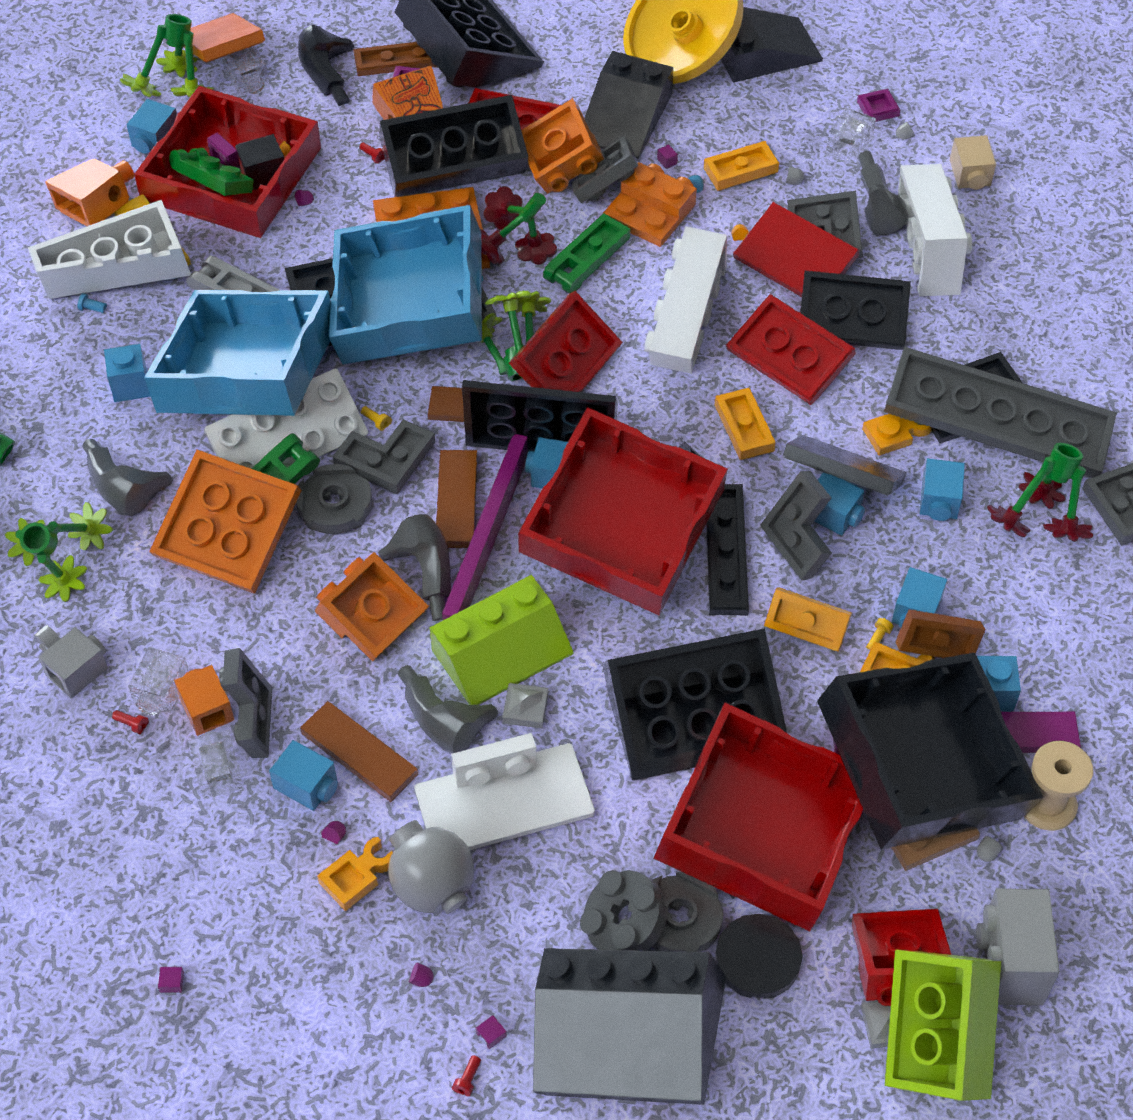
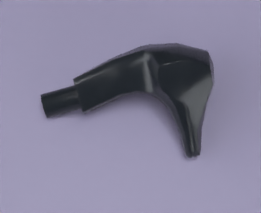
M310 25L299 35L298 56L301 65L325 96L332 94L338 106L347 104L350 99L343 89L345 81L331 66L329 59L352 51L354 44L350 39L336 36L320 26Z

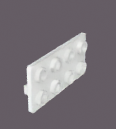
M332 369L312 378L294 416L232 414L206 426L204 429L217 457L248 468H253L278 443L292 433L296 434L303 441V447L307 451H313L318 457L339 448L352 431L363 436L368 434V430L338 369ZM289 457L282 463L288 468L295 460Z
M532 733L451 754L453 774L421 782L414 786L425 828L440 827L458 835L468 846L469 850L587 819L595 814V809L572 744L567 743L536 752V744Z

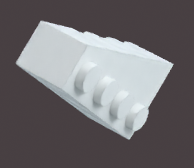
M941 164L901 165L898 195L903 199L908 212V221L905 225H907L909 248H913L914 262L912 265L914 275L920 274L919 285L917 286L919 297L961 295L966 254H970L972 251L971 233H966L964 214H959L957 195H952L951 179L945 176Z
M162 200L28 247L38 277L49 299L191 275Z
M685 226L682 239L676 238L672 251V259L675 260L673 270H666L663 281V290H666L664 300L658 299L656 303L654 321H657L655 331L649 330L644 351L649 352L650 365L692 374L704 338V330H701V327H707L711 317L713 299L710 298L717 299L721 276L725 275L727 269V235Z

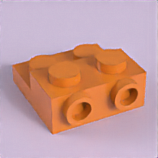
M573 98L521 130L528 153V164L535 180L547 194L552 191H563L567 188L569 180L579 174L586 175L594 172L597 168V163L604 160L597 140L588 128L580 107Z
M638 162V166L634 168V173L621 182V192L603 213L630 228L631 234L661 247L696 205L697 188L686 177L680 176L675 179L665 174L663 169L657 164L651 163L647 166Z
M375 552L365 560L360 556L356 558L344 570L343 573L347 577L338 585L333 581L330 582L317 595L316 598L320 602L315 609V612L341 638L346 635L372 662L429 608V605Z

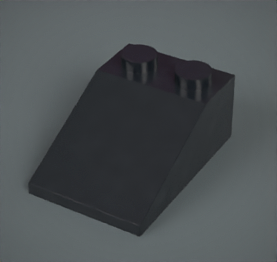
M743 7V18L739 32L729 50L720 60L732 82L735 83L822 62L823 58L799 17Z
M616 51L611 52L600 72L584 118L588 128L594 134L600 149L606 148L625 135L632 145L636 159L640 158L672 96L674 67Z

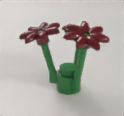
M1056 443L1050 456L1045 458L1035 476L1029 472H1024L1023 477L1027 483H1021L1018 486L1023 491V494L1014 506H1009L1007 510L1002 506H999L998 509L992 505L987 506L988 511L991 513V519L995 522L1003 523L1005 531L1010 532L1012 530L1016 535L1026 537V533H1029L1031 530L1020 523V517L1022 516L1021 510L1028 500L1031 504L1042 500L1048 509H1053L1054 501L1064 502L1066 500L1065 496L1056 490L1062 487V483H1067L1069 479H1072L1068 512L1063 516V521L1052 518V524H1044L1043 528L1052 532L1054 538H1062L1067 535L1068 539L1073 542L1078 541L1079 537L1091 539L1093 533L1089 531L1092 530L1093 526L1078 525L1079 518L1076 516L1081 481L1086 472V469L1080 466L1083 459L1082 452L1070 444Z

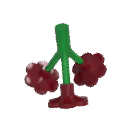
M507 186L498 188L497 192H489L485 197L487 207L483 214L485 220L493 222L498 230L488 236L484 230L480 229L481 253L486 255L493 264H502L505 259L500 252L499 246L507 240L506 236L524 221L528 222L529 232L524 238L515 242L518 258L521 261H531L536 265H541L546 262L547 257L554 256L557 253L554 236L550 233L541 234L540 231L536 230L534 218L546 203L545 196L542 193H535L528 203L522 207V198L517 194H513L512 190Z

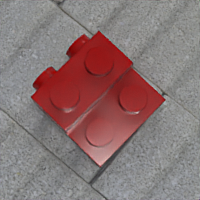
M938 909L854 913L852 915V929L859 954L858 970L866 1001L878 1000L883 1006H891L895 950L952 955Z

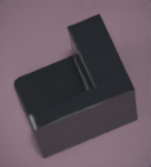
M274 134L236 145L245 175L254 179L253 190L259 189L260 185L267 186L284 161V155Z

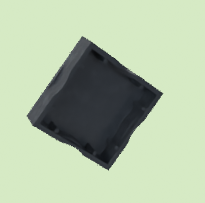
M976 653L929 660L910 668H882L836 676L817 700L881 850L1022 819L1044 798L1019 744L1010 734L1003 720L999 702Z

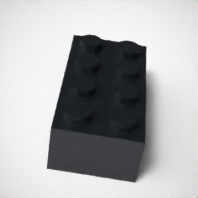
M512 95L380 121L379 138L394 197L422 194L525 173L528 153Z

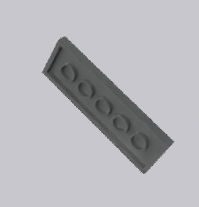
M905 346L884 409L885 413L1044 462L1045 458L1050 456L1056 443L1070 444L1082 452L1083 459L1080 466L1086 469L1084 475L1089 477L1101 475L1103 472L1117 412Z

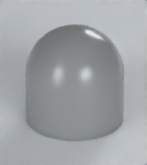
M905 122L896 129V136L900 139H909L915 136L908 122Z
M789 166L786 183L793 185L802 183L804 180L803 171Z
M985 836L977 847V855L985 862L993 861L1002 850V846L995 839Z

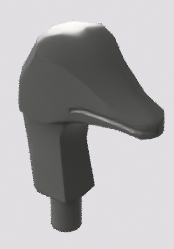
M864 151L859 154L858 158L862 166L860 170L861 179L869 195L868 204L864 208L868 226L873 234L888 235L902 229L908 221L905 203L899 195H895L888 190L883 170L877 163L875 164L871 152Z
M87 439L82 445L87 454L89 473L99 494L120 513L132 517L141 512L159 491L168 487L173 481L171 475L167 472H152L130 466H116L113 463L108 447H100L94 439Z
M418 514L410 516L400 523L388 545L379 550L378 555L383 561L403 556H415L422 569V599L429 601L432 621L443 620L444 598L449 597L451 592L448 545L442 530L429 515Z
M405 665L398 671L399 678L406 686L405 699L414 717L425 734L445 751L457 753L467 750L480 730L498 715V710L492 704L481 706L467 705L453 700L443 702L435 695L427 676L419 677L410 665Z

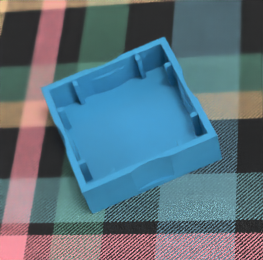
M471 205L423 213L404 220L380 221L334 230L332 267L335 274V286L330 305L329 339L343 365L482 341L481 231Z
M194 290L177 319L173 334L162 345L144 377L156 413L294 416L330 343L331 299L329 292L316 290H279L272 292Z

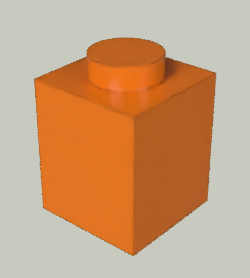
M212 665L202 669L191 670L183 677L174 680L179 699L197 736L235 720L230 701Z

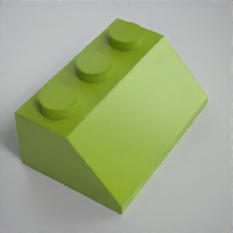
M532 574L429 627L432 652L469 705H479L506 691L509 683L519 684L574 654L553 602Z
M895 950L884 1086L960 1101L991 1099L1001 961L959 955Z

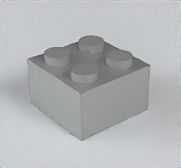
M996 888L990 905L984 906L983 923L977 924L976 942L978 949L985 950L986 959L1001 961L998 1005H1044L1060 972L1049 889Z

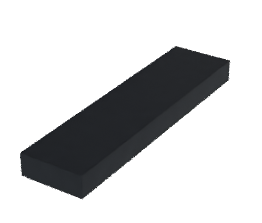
M725 484L724 490L706 524L709 615L748 616L749 602L743 484Z

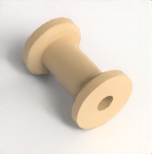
M1053 741L1040 747L1034 756L1032 774L1044 798L1024 816L1035 827L1049 831L1060 830L1071 824L1078 810L1076 795L1081 794L1087 789L1093 776L1092 761L1083 749L1070 742Z

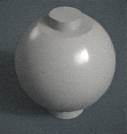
M413 820L402 826L390 837L389 841L395 849L389 860V880L394 893L405 905L423 913H438L444 910L446 914H449L467 901L468 898L465 893L472 885L474 862L468 846L458 835L440 827H430L424 830L417 820Z

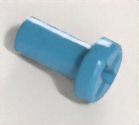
M85 293L80 295L77 303V308L81 311L86 308L104 313L107 307L106 303L90 299L88 294Z

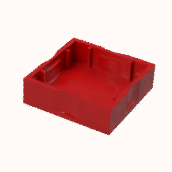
M198 86L176 116L169 132L156 143L134 173L139 196L144 195L150 204L162 200L166 209L261 238L321 149L318 121L276 108L257 106L239 97ZM215 133L221 135L235 149L237 144L274 134L279 146L285 141L291 148L267 186L260 185L259 189L245 194L224 196L175 171L169 162L171 151L179 149L190 152L193 148H204L208 156H210L207 141L208 137ZM239 158L241 173L245 175L244 167Z
M587 407L563 450L562 459L557 471L542 488L518 532L519 553L660 616L724 490L728 468L680 447L657 442L641 433L638 429Z
M724 703L653 859L810 932L823 911L842 864L845 845L860 819L863 807L839 754L824 747L802 742L790 736L778 726Z

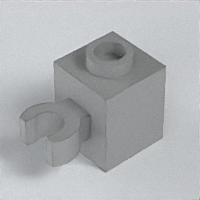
M48 625L34 634L35 638L41 642L39 648L44 652L38 658L45 675L71 699L108 669L103 656L106 653V649L93 635L86 637L80 630L74 627L65 636L60 638Z

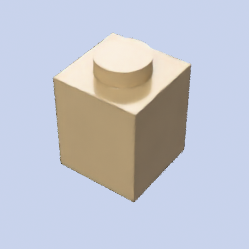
M988 136L954 138L950 163L958 189L971 188L978 190L985 186H991L996 162Z

